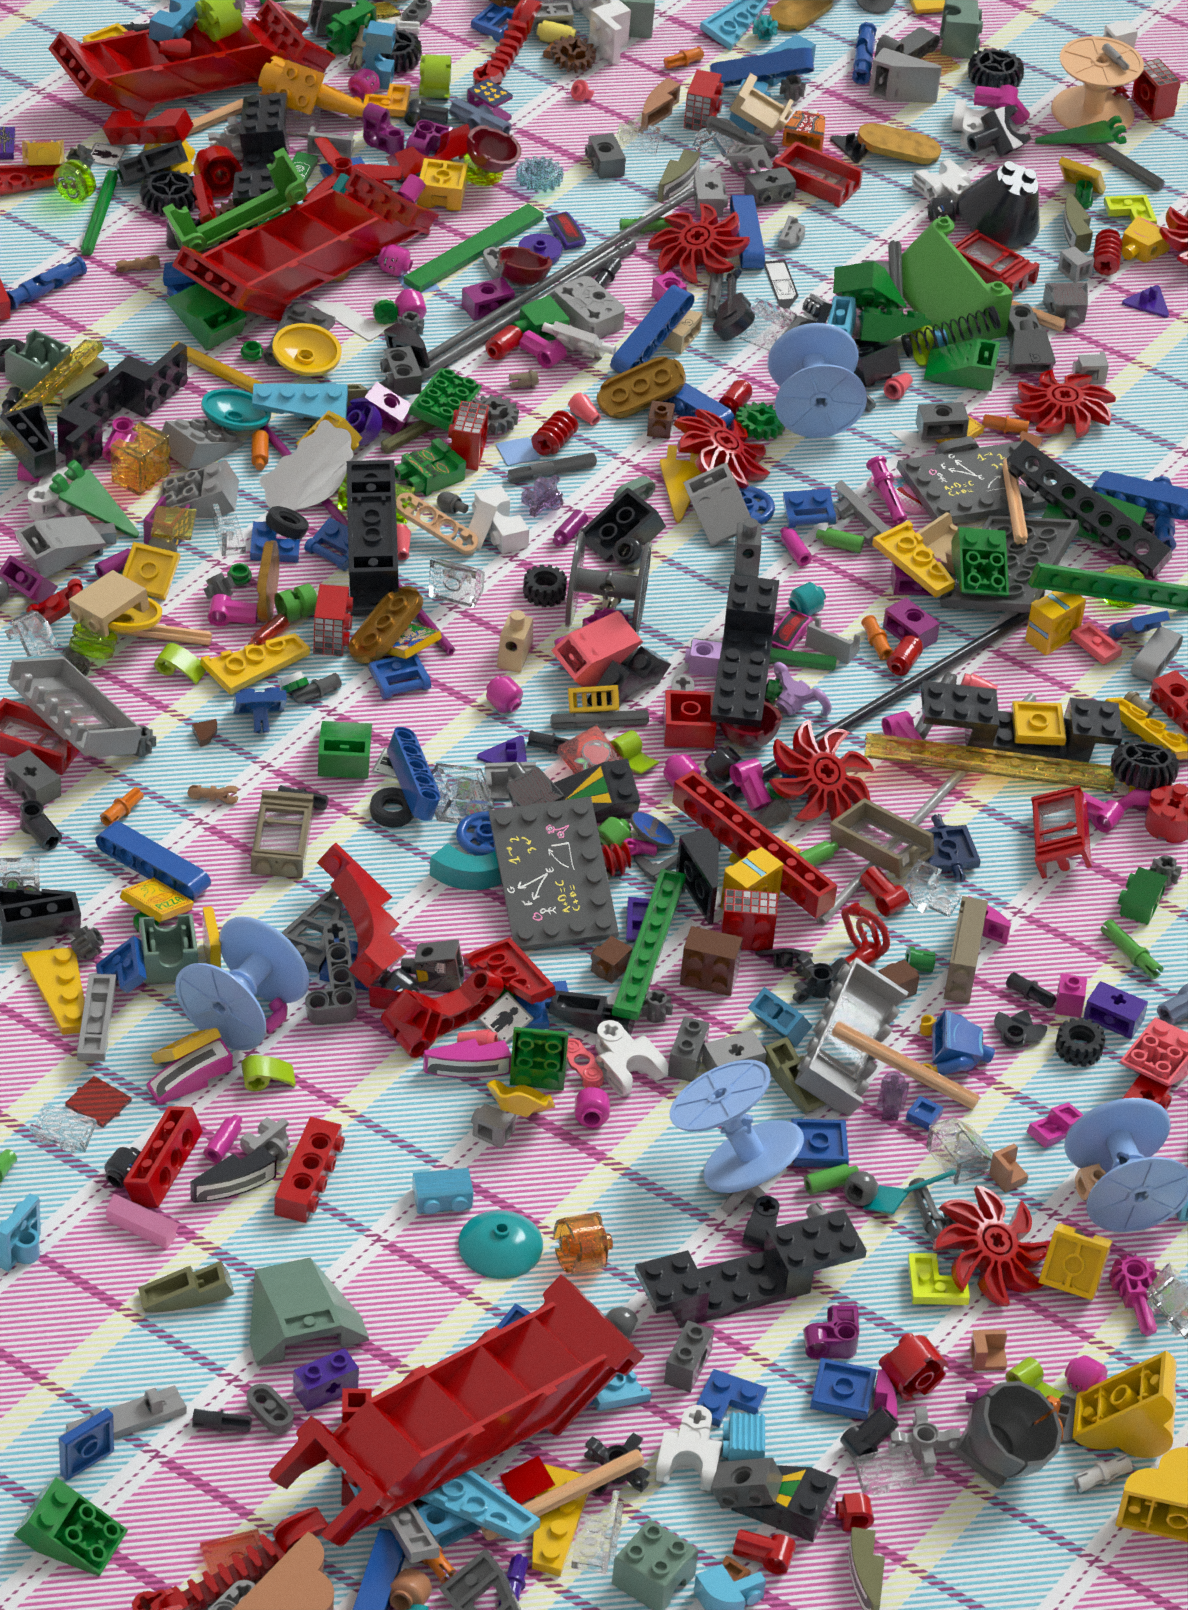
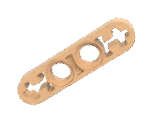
M402 493L397 497L396 510L402 517L464 555H470L476 551L478 538L474 532L411 493ZM411 501L412 508H402V502ZM414 509L417 510L416 516L413 515ZM424 512H429L434 518L431 522L425 523L420 519V515ZM443 525H450L454 531L451 535H444L441 533L440 528ZM458 531L461 532L460 538L457 537L456 541H454ZM471 539V545L468 544L464 547L463 540Z

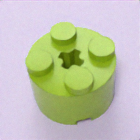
M199 0L195 2L199 18L196 21L197 26L201 32L205 31L213 42L236 33L242 28V14L240 9H235L233 5L236 2L235 0Z
M421 55L419 96L426 98H450L451 55Z

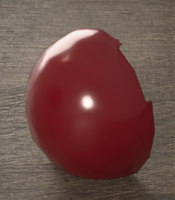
M489 125L477 126L471 129L466 141L468 155L471 161L483 171L501 173L513 167L522 155L521 146L512 134H506L500 130L489 128Z
M502 247L499 248L498 271L501 277L508 283L518 287H529L544 280L551 270L552 260L549 258L550 256L544 257L541 254L530 251V248Z
M764 701L761 727L718 723L722 733L732 744L753 749L765 746L774 738L781 726L782 716L778 709Z

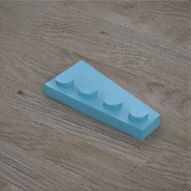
M734 0L703 20L699 29L731 51L753 24V20L757 19L766 8L768 0Z
M254 384L252 405L254 409L277 414L285 412L294 414V417L301 419L308 417L318 421L328 410L346 419L348 385Z
M631 1371L626 1376L617 1374L594 1398L593 1403L597 1411L648 1402L651 1399L652 1393L647 1387H641L636 1381V1374Z
M472 1470L419 1498L518 1543L540 1528V1518Z

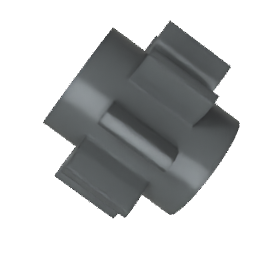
M790 75L786 79L781 80L780 94H784L785 100L789 101L792 99L797 101L800 97H804L806 82H801L799 76Z
M78 144L77 149L70 148V152L66 157L70 163L68 167L79 173H83L84 169L91 170L93 161H95L91 155L93 150L81 144Z
M408 311L402 317L398 316L397 323L409 327L417 334L423 335L424 319H419L418 313Z
M219 573L206 580L208 586L203 590L208 599L217 594H224L229 597L233 595L231 589L235 587L231 576L224 577L223 573Z
M138 725L142 728L141 738L136 754L133 755L143 757L149 753L151 754L152 747H156V736H153L152 729Z
M1164 855L1159 857L1158 860L1154 858L1149 870L1168 876L1166 887H1169L1172 883H1178L1182 867L1176 866V859Z
M86 925L72 933L75 939L71 941V947L79 958L86 956L90 960L103 952L100 946L104 945V939L96 928L93 927L89 930Z
M661 990L648 991L641 1016H646L647 1020L652 1023L665 1022L666 1015H672L673 1012L672 997L667 996Z

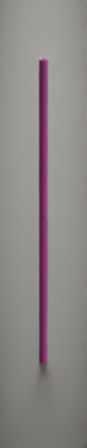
M268 424L259 428L268 433L270 443L282 457L292 454ZM329 497L321 502L336 521L348 526V520ZM421 608L416 615L417 619L423 626L439 630ZM441 632L442 638L437 643L448 655H451L455 652V648Z

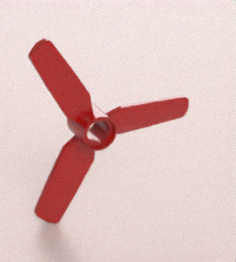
M316 138L315 144L328 165L333 168V173L316 185L304 197L302 202L304 203L332 189L341 173L350 177L355 168L383 181L401 180L402 168L400 166L376 164L352 165V160L342 157L327 138Z

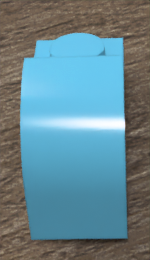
M723 1564L696 1574L693 1592L705 1610H744L745 1605H754L764 1598L766 1579L761 1572H757L734 1582Z

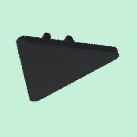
M855 132L847 134V136L832 135L830 137V140L854 163H859L869 151L865 148V144L858 142Z
M794 948L755 951L757 956H774V968H792L793 957H798L803 953L813 957L811 952Z

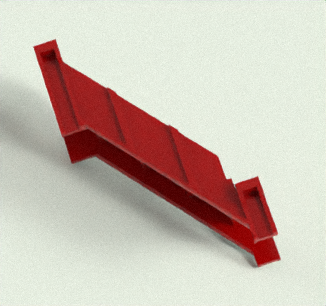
M266 0L257 12L256 16L258 19L252 17L249 20L242 16L243 26L241 29L215 42L211 40L205 31L201 32L195 22L192 28L188 29L182 36V38L191 42L190 57L184 58V60L158 54L159 41L149 38V29L138 32L130 30L123 32L124 35L79 43L76 39L60 32L48 48L85 96L97 102L101 101L119 111L131 110L134 117L140 121H144L150 110L159 103L259 82L261 71L266 63L270 64L273 59H270L272 56L289 60L322 73L326 72V68L336 58L332 52L304 38L302 33L309 25L304 19L285 10L272 0Z
M355 168L344 187L348 189L344 194L330 189L302 204L295 203L289 206L290 210L251 230L244 229L238 232L239 236L204 254L182 246L172 266L232 306L281 322L282 314L292 300L378 256L384 247H388L391 244L399 245L422 232L429 235L431 232L429 229L435 218L438 219L439 214L410 202L394 192L391 184Z
M560 1274L544 1291L543 1298L545 1302L538 1310L502 1329L495 1326L485 1331L474 1344L428 1368L421 1365L412 1370L400 1383L368 1399L346 1424L343 1422L333 1433L324 1423L310 1416L296 1432L298 1437L297 1443L270 1470L269 1477L274 1483L287 1490L302 1473L326 1460H329L337 1468L341 1466L346 1471L343 1475L344 1478L355 1488L360 1486L362 1490L321 1535L324 1539L338 1547H342L355 1533L540 1431L546 1429L553 1435L559 1436L617 1374L628 1375L645 1356L571 1281Z

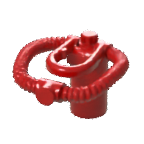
M853 903L849 907L844 908L841 912L842 920L851 943L857 948V950L844 959L850 964L855 958H858L868 966H871L887 953L890 948L891 939L888 928H886L885 923L876 914L860 907L859 903ZM850 916L861 917L856 921V929L861 941L856 938ZM862 923L870 928L874 942L868 941L867 932H864ZM875 924L877 925V927L879 928V930H880V932H881V934H882V939H883V944H882V945H881L880 938H879V934H878V931H877V928H876Z

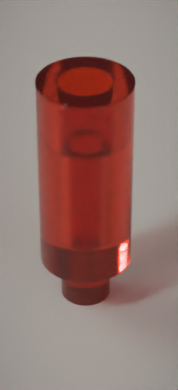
M277 614L251 635V641L248 645H264L266 640L279 637L290 627L288 619L282 614Z

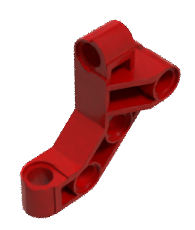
M480 969L472 973L458 989L436 999L416 991L404 989L396 1000L391 1002L386 1008L380 1020L411 1058H418L424 1054L425 1050L431 1047L437 1037L477 1020L500 996L504 983L499 975Z

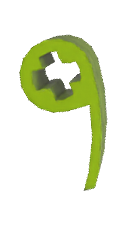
M930 325L911 331L910 333L914 334L916 337L917 330H921L924 333L926 327H929L932 331L933 329ZM927 329V341L929 343L930 349H933L932 346L934 344V338L931 332ZM918 332V342L922 350V354H919L915 339L912 335H909L914 360L920 367L927 366L930 352L927 350L924 337Z
M168 643L154 662V666L159 673L170 676L178 669L190 678L195 685L199 683L206 673V670L200 665V660L195 655L175 643Z
M629 730L609 742L612 756L616 760L628 759L631 771L637 774H643L659 764V761L648 757L642 752V740L634 730Z
M250 1055L241 1062L244 1085L249 1091L264 1090L268 1086L270 1079L284 1082L293 1087L296 1085L293 1066L288 1062L262 1055Z
M1026 1357L1005 1374L1006 1382L1021 1381L1041 1391L1046 1398L1049 1395H1053L1055 1398L1061 1399L1065 1395V1392L1059 1391L1042 1381L1044 1377L1043 1368L1032 1357Z

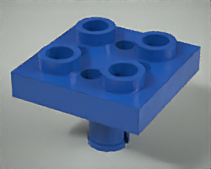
M269 687L264 692H255V689L250 688L241 689L240 693H235L233 714L253 713L254 733H260L261 723L263 733L270 732L268 712L284 711L287 702L286 690L280 691L279 687Z

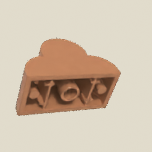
M307 1532L232 1610H334V1588L329 1578L324 1574V1549L319 1539L310 1532Z

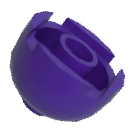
M353 399L350 401L352 405L347 408L346 420L362 437L358 442V446L368 445L376 439L382 429L381 413L368 399Z

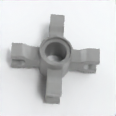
M236 116L227 117L229 125L224 128V133H208L209 142L217 141L210 143V146L227 147L237 160L243 159L240 139L241 124H237Z
M918 1406L914 1409L915 1417L912 1419L913 1433L893 1431L890 1434L891 1441H888L889 1454L910 1451L914 1458L921 1460L922 1476H934V1466L937 1464L936 1450L953 1452L961 1437L960 1429H949L939 1432L934 1424L928 1422L927 1407Z

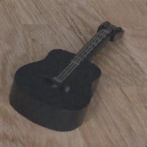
M739 268L734 269L733 272L727 275V300L718 307V315L713 324V330L723 341H728L744 332L755 319V314L750 309V301L742 292L736 294L737 279L742 273Z

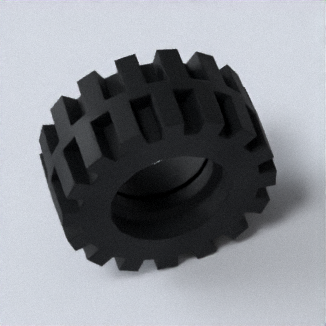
M541 564L540 567L533 566L532 570L528 569L524 575V598H528L529 603L534 602L535 606L540 604L546 608V605L554 607L555 603L559 605L566 596L567 576H565L563 570L559 572L560 568H552V565L547 567L544 564Z
M1079 1017L1078 1020L1070 1018L1069 1022L1067 1020L1064 1021L1063 1025H1060L1056 1037L1055 1050L1059 1052L1058 1056L1065 1058L1064 1062L1066 1063L1073 1062V1066L1081 1064V1067H1086L1087 1063L1091 1066L1095 1061L1098 1062L1102 1056L1105 1044L1103 1028L1099 1029L1100 1025L1098 1023L1092 1024V1020L1084 1021L1082 1017ZM1075 1039L1083 1040V1041L1087 1042L1088 1044H1085V1045H1083V1044H1078V1043H1075V1042L1072 1041V1040H1075Z

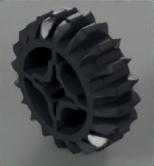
M396 28L395 44L392 53H380V55L386 59L394 60L395 72H407V69H414V66H417L421 60V41L418 40V36H413V32L407 33L405 29L398 30Z
M984 48L983 51L979 50L977 54H973L970 62H968V78L971 79V83L975 84L976 87L1000 88L1003 85L1019 87L1024 78V63L1021 62V58L1016 57L1015 53L1010 54L1009 50L1002 51L1001 49L995 50L994 48L988 50Z
M171 169L170 171H155L153 175H147L140 189L142 205L146 207V210H151L152 214L159 213L160 217L165 215L162 208L172 203L178 210H182V207L186 206L189 212L193 211L194 207H197L195 204L197 198L192 190V187H194L192 177L194 176H189L188 172L181 173L180 170L172 171Z
M1134 740L1133 743L1125 742L1114 749L1110 766L1113 776L1118 778L1119 782H1125L1127 786H1134L1136 789L1143 788L1146 791L1147 789L1154 790L1163 786H1172V783L1175 782L1178 776L1179 760L1176 758V754L1171 753L1170 749H1164L1162 745Z

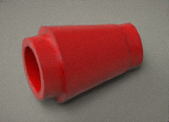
M185 38L158 42V54L181 60L190 57L191 42L185 40Z

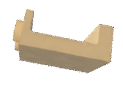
M750 73L729 110L773 137L777 130L781 132L788 122L787 120L793 112V109L790 107L794 101L790 99L786 106H783L755 89L753 85L758 77Z
M946 512L916 533L922 536L926 548H931L934 558H941V563L945 569L956 575L952 563L951 540L958 527L953 525L951 514Z
M114 570L69 599L72 619L103 637L109 635L108 623L131 607L141 613L150 608L146 588Z

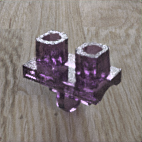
M553 475L548 480L540 476L535 480L534 491L526 488L522 492L521 503L530 507L529 515L536 517L545 508L559 510L563 506V494L557 489L560 477Z
M898 1072L887 1073L881 1081L877 1107L883 1108L882 1119L898 1121L899 1110H904L909 1082H906L903 1075Z

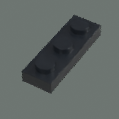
M811 293L810 297H807L803 303V315L815 323L826 324L832 304L820 296Z

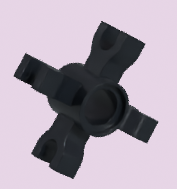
M806 953L798 956L796 961L801 965L795 967V972L800 976H804L807 980L794 984V988L798 992L793 994L792 998L798 1004L803 1003L810 996L815 998L828 997L830 1000L829 992L834 986L835 981L839 979L837 977L839 970L844 964L849 965V963L841 957L831 966L825 963L814 964Z
M633 1432L623 1446L612 1445L607 1448L592 1436L585 1443V1447L588 1450L584 1453V1457L592 1462L604 1465L635 1449L641 1452L642 1448L639 1445L643 1442V1438ZM639 1467L592 1490V1492L601 1496L610 1483L621 1484L628 1481L636 1490L642 1493L649 1484L646 1479L650 1472L643 1467Z

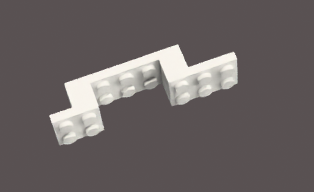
M538 0L542 4L571 2V6H574L590 20L588 42L593 43V49H596L610 64L616 65L620 63L621 48L628 46L631 10L620 0Z

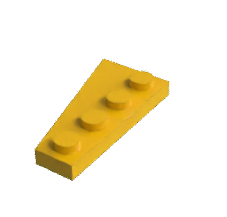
M910 520L873 537L872 545L935 598L954 589V579L942 563L935 560L931 548H926L922 536L919 533H915Z
M296 633L266 640L264 645L254 646V644L244 646V650L233 653L230 650L220 652L218 657H201L200 665L232 695L310 655V647Z
M72 947L21 953L22 961L28 967L33 982L37 984L43 1001H46L49 1006V1012L61 1034L80 1033L85 1000L77 956Z
M544 1464L555 1486L536 1495L534 1499L584 1474ZM589 1492L538 1517L540 1518V1528L533 1532V1570L561 1577Z

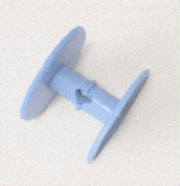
M825 323L804 324L784 333L770 349L767 363L768 370L774 382L780 387L775 399V411L779 421L791 432L804 437H828L850 428L863 414L867 403V393L860 378L854 374L858 363V348L853 338L846 331Z
M235 917L223 925L219 935L221 954L230 971L227 972L222 968L206 963L190 964L178 973L175 989L183 1011L199 1030L218 1028L221 1035L220 1038L227 1047L235 1050H251L260 1045L266 1034L265 1016L255 995L271 1002L276 997L281 998L283 1003L296 1002L308 990L309 974L301 954L281 932L255 918Z
M738 1060L709 1070L688 1084L679 1093L670 1108V1120L681 1130L698 1132L721 1126L720 1133L726 1134L728 1139L712 1153L704 1167L703 1178L705 1184L713 1191L732 1193L760 1185L783 1171L796 1158L803 1146V1132L792 1122L774 1120L752 1126L753 1118L751 1115L746 1114V1112L763 1097L771 1079L769 1068L760 1061Z
M1124 1098L1110 1101L1085 1113L1068 1131L1064 1148L1071 1163L1080 1169L1099 1163L1106 1172L1091 1189L1086 1204L1087 1213L1092 1222L1105 1230L1131 1232L1153 1227L1171 1218L1188 1202V1168L1174 1159L1151 1157L1163 1146L1171 1127L1169 1115L1160 1104L1143 1098Z

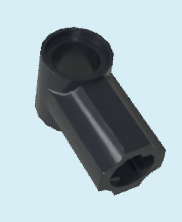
M413 99L408 103L404 121L411 127H415L416 123L420 120H429L433 123L447 126L449 109L426 105L422 100Z
M27 800L21 804V830L24 833L31 834L42 849L49 851L56 848L57 844L62 841V834L44 814L42 803L37 800Z
M881 1405L860 1426L856 1425L846 1430L841 1436L840 1442L858 1465L865 1464L876 1456L878 1452L877 1446L899 1426V1421L886 1407Z

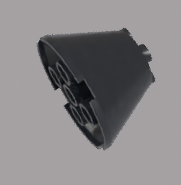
M1006 161L1004 165L967 185L961 191L957 200V210L961 220H966L971 226V232L977 229L979 233L1008 249H1016L1019 245L1031 244L1040 229L1039 190L1036 172L1011 161Z

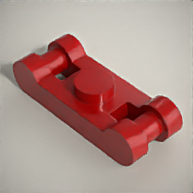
M71 579L64 589L51 595L41 603L31 604L26 608L32 630L40 631L70 613L69 599L83 590L80 579Z

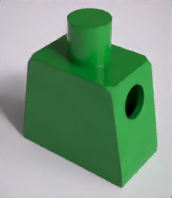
M547 295L520 308L519 321L513 322L512 326H517L522 331V334L530 330L543 339L551 341L557 339L552 334L542 332L543 324L546 322L554 325L555 321L570 326V319L553 298Z

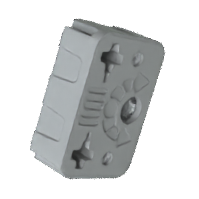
M582 276L555 288L554 301L569 317L571 326L593 333L599 339L624 328L625 306L592 277Z

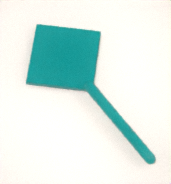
M956 1171L945 1172L905 1189L879 1185V1192L875 1200L865 1205L863 1209L894 1214L910 1192L956 1174Z

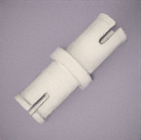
M1123 1454L1104 1463L1102 1461L1095 1463L1094 1467L1074 1474L1072 1480L1076 1490L1078 1489V1492L1081 1493L1096 1485H1107L1112 1479L1132 1472L1133 1467L1129 1457Z

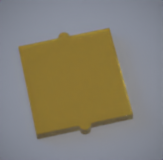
M390 2L371 3L376 6V19L401 16V12Z
M941 50L918 58L942 66L941 76L961 68L959 64L952 60V57L942 55Z
M156 506L151 537L168 538L169 540H192L196 509L179 508L178 506Z

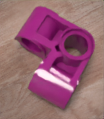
M368 103L362 114L363 139L367 145L382 150L389 155L404 150V131L391 124L389 110L374 103Z
M420 120L416 123L412 134L409 136L406 148L413 146L421 154L429 156L430 150L438 151L441 141L440 134L454 128L433 123L429 120Z
M831 1305L827 1310V1323L807 1325L803 1329L806 1355L812 1359H849L855 1356L860 1331L858 1306Z

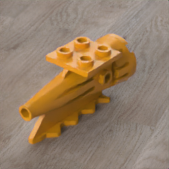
M272 56L270 59H273L270 64L266 63L261 71L258 86L262 87V92H259V95L275 92L287 93V107L309 115L312 114L313 108L316 106L327 111L348 114V117L352 119L357 116L362 117L366 105L362 103L361 99L358 97L352 98L334 87L323 84L325 74L277 56Z

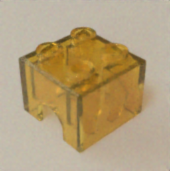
M142 421L132 428L133 431L138 433L134 438L135 442H126L118 439L111 444L112 482L138 496L147 490H151L156 482L161 478H166L171 471V466L169 465V455L171 452L169 435Z

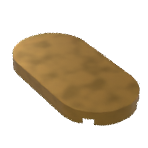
M780 0L771 7L769 15H772L773 21H778L777 29L782 31H791V29L801 31L833 7L834 0Z
M863 124L860 126L857 134L858 142L865 144L867 150L914 163L931 164L932 161L936 162L939 160L942 151L939 143L929 136L882 124Z
M661 356L611 377L601 385L599 394L597 393L599 408L605 415L618 419L631 416L651 407L652 401L662 402L678 394L685 385L686 374L684 368L678 360Z
M266 541L264 543L257 581V591L259 594L257 613L259 620L265 623H271L275 605L274 596L277 593L279 581V550L276 541Z
M400 587L398 592H389L381 599L349 642V653L354 661L362 664L376 661L393 647L423 606V597L415 587Z

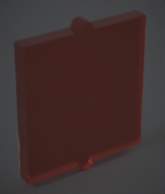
M93 1076L82 1087L77 1088V1092L65 1102V1106L104 1128L114 1117L120 1116V1112L132 1101V1097Z

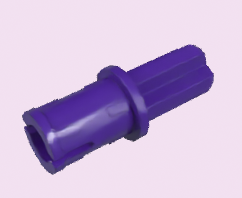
M516 1554V1556L511 1558L507 1572L508 1580L517 1601H519L520 1593L526 1586L524 1578L529 1563L528 1558L523 1557L522 1554Z

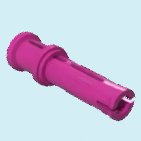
M884 456L873 457L866 463V467L868 470H871L874 477V486L880 489L893 523L901 524L907 520V515L893 486V474L888 471L886 466L887 460Z

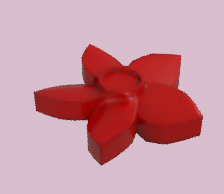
M1123 85L1112 87L1116 90L1113 96L1116 97L1118 94H1122L1125 98H1130L1126 93L1128 90Z

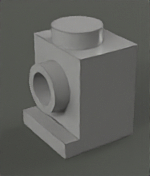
M1073 246L1061 251L1058 270L1076 283L1092 276L1095 258L1092 256L1088 258Z
M1102 351L1097 355H1078V361H1074L1072 364L1073 374L1091 375L1092 381L1089 384H1106L1109 365L1105 352Z
M484 1103L472 1115V1136L502 1148L515 1131L516 1114H507L498 1108Z

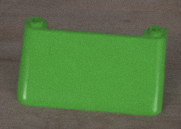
M282 148L274 152L275 162L273 165L271 163L267 165L275 185L274 189L197 228L186 206L182 207V210H178L172 203L162 208L180 249L182 246H186L200 252L303 200L307 195L306 184L285 149Z
M949 216L935 219L902 253L903 298L914 311L926 314L925 318L932 320L931 324H929L932 329L934 324L941 328L943 321L947 322L950 326L952 318L958 322L959 317L963 316L967 320L968 313L975 316L977 310L984 314L986 307L994 306L1000 318V329L993 327L988 310H986V319L990 327V332H988L984 318L978 312L977 321L982 334L979 335L976 322L969 315V325L973 333V338H971L967 324L961 318L960 326L964 334V341L977 338L992 340L1006 336L1013 292L1000 281L986 284L947 238L948 234L954 231L955 225ZM952 321V331L956 343L964 342L961 339L957 324ZM944 323L943 329L948 337V345L955 344L948 326Z

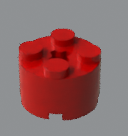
M210 146L198 151L193 165L194 175H202L211 189L212 196L224 197L233 193L235 172L243 171L233 153L223 146Z
M1178 783L1174 786H1163L1151 791L1145 817V827L1153 837L1157 839L1159 836L1166 838V842L1180 843L1188 840V787L1186 785Z
M907 1333L900 1338L898 1346L880 1358L878 1364L881 1370L886 1372L893 1388L902 1399L913 1401L916 1399L912 1395L919 1392L926 1395L940 1384L946 1375L943 1369L944 1366L948 1367V1362L926 1336H914L912 1333Z

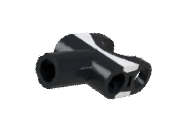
M1010 105L982 116L980 120L985 129L968 135L967 144L974 153L994 146L999 157H1002L1021 148L1031 141L1032 137L1029 133L1019 134L1012 130L1009 118L1016 114L1018 110L1015 105Z

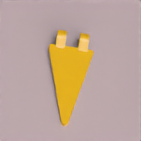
M668 445L667 459H660L659 465L674 520L680 523L691 502L683 482L702 473L695 464L698 454L691 453L690 461L676 460L677 445Z

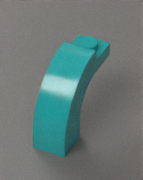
M447 843L430 857V876L445 885L463 890H483L501 885L495 851L487 855L473 856L462 853Z

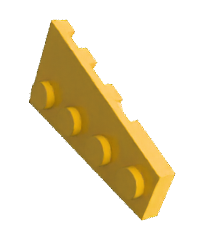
M1122 697L1107 698L1105 700L1106 702L1119 703L1120 720L1127 726L1130 732L1145 739L1146 743L1153 742L1155 745H1162L1164 749H1170L1171 753L1176 754L1178 760L1188 759L1187 737L1181 733L1176 735L1165 730L1166 724L1155 719H1147L1148 713Z

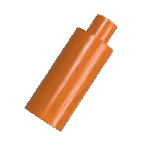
M257 430L252 433L251 462L257 470H263L268 464L269 435L263 430Z

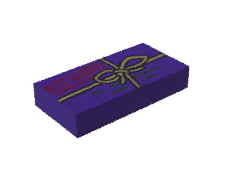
M0 127V159H14L15 127Z

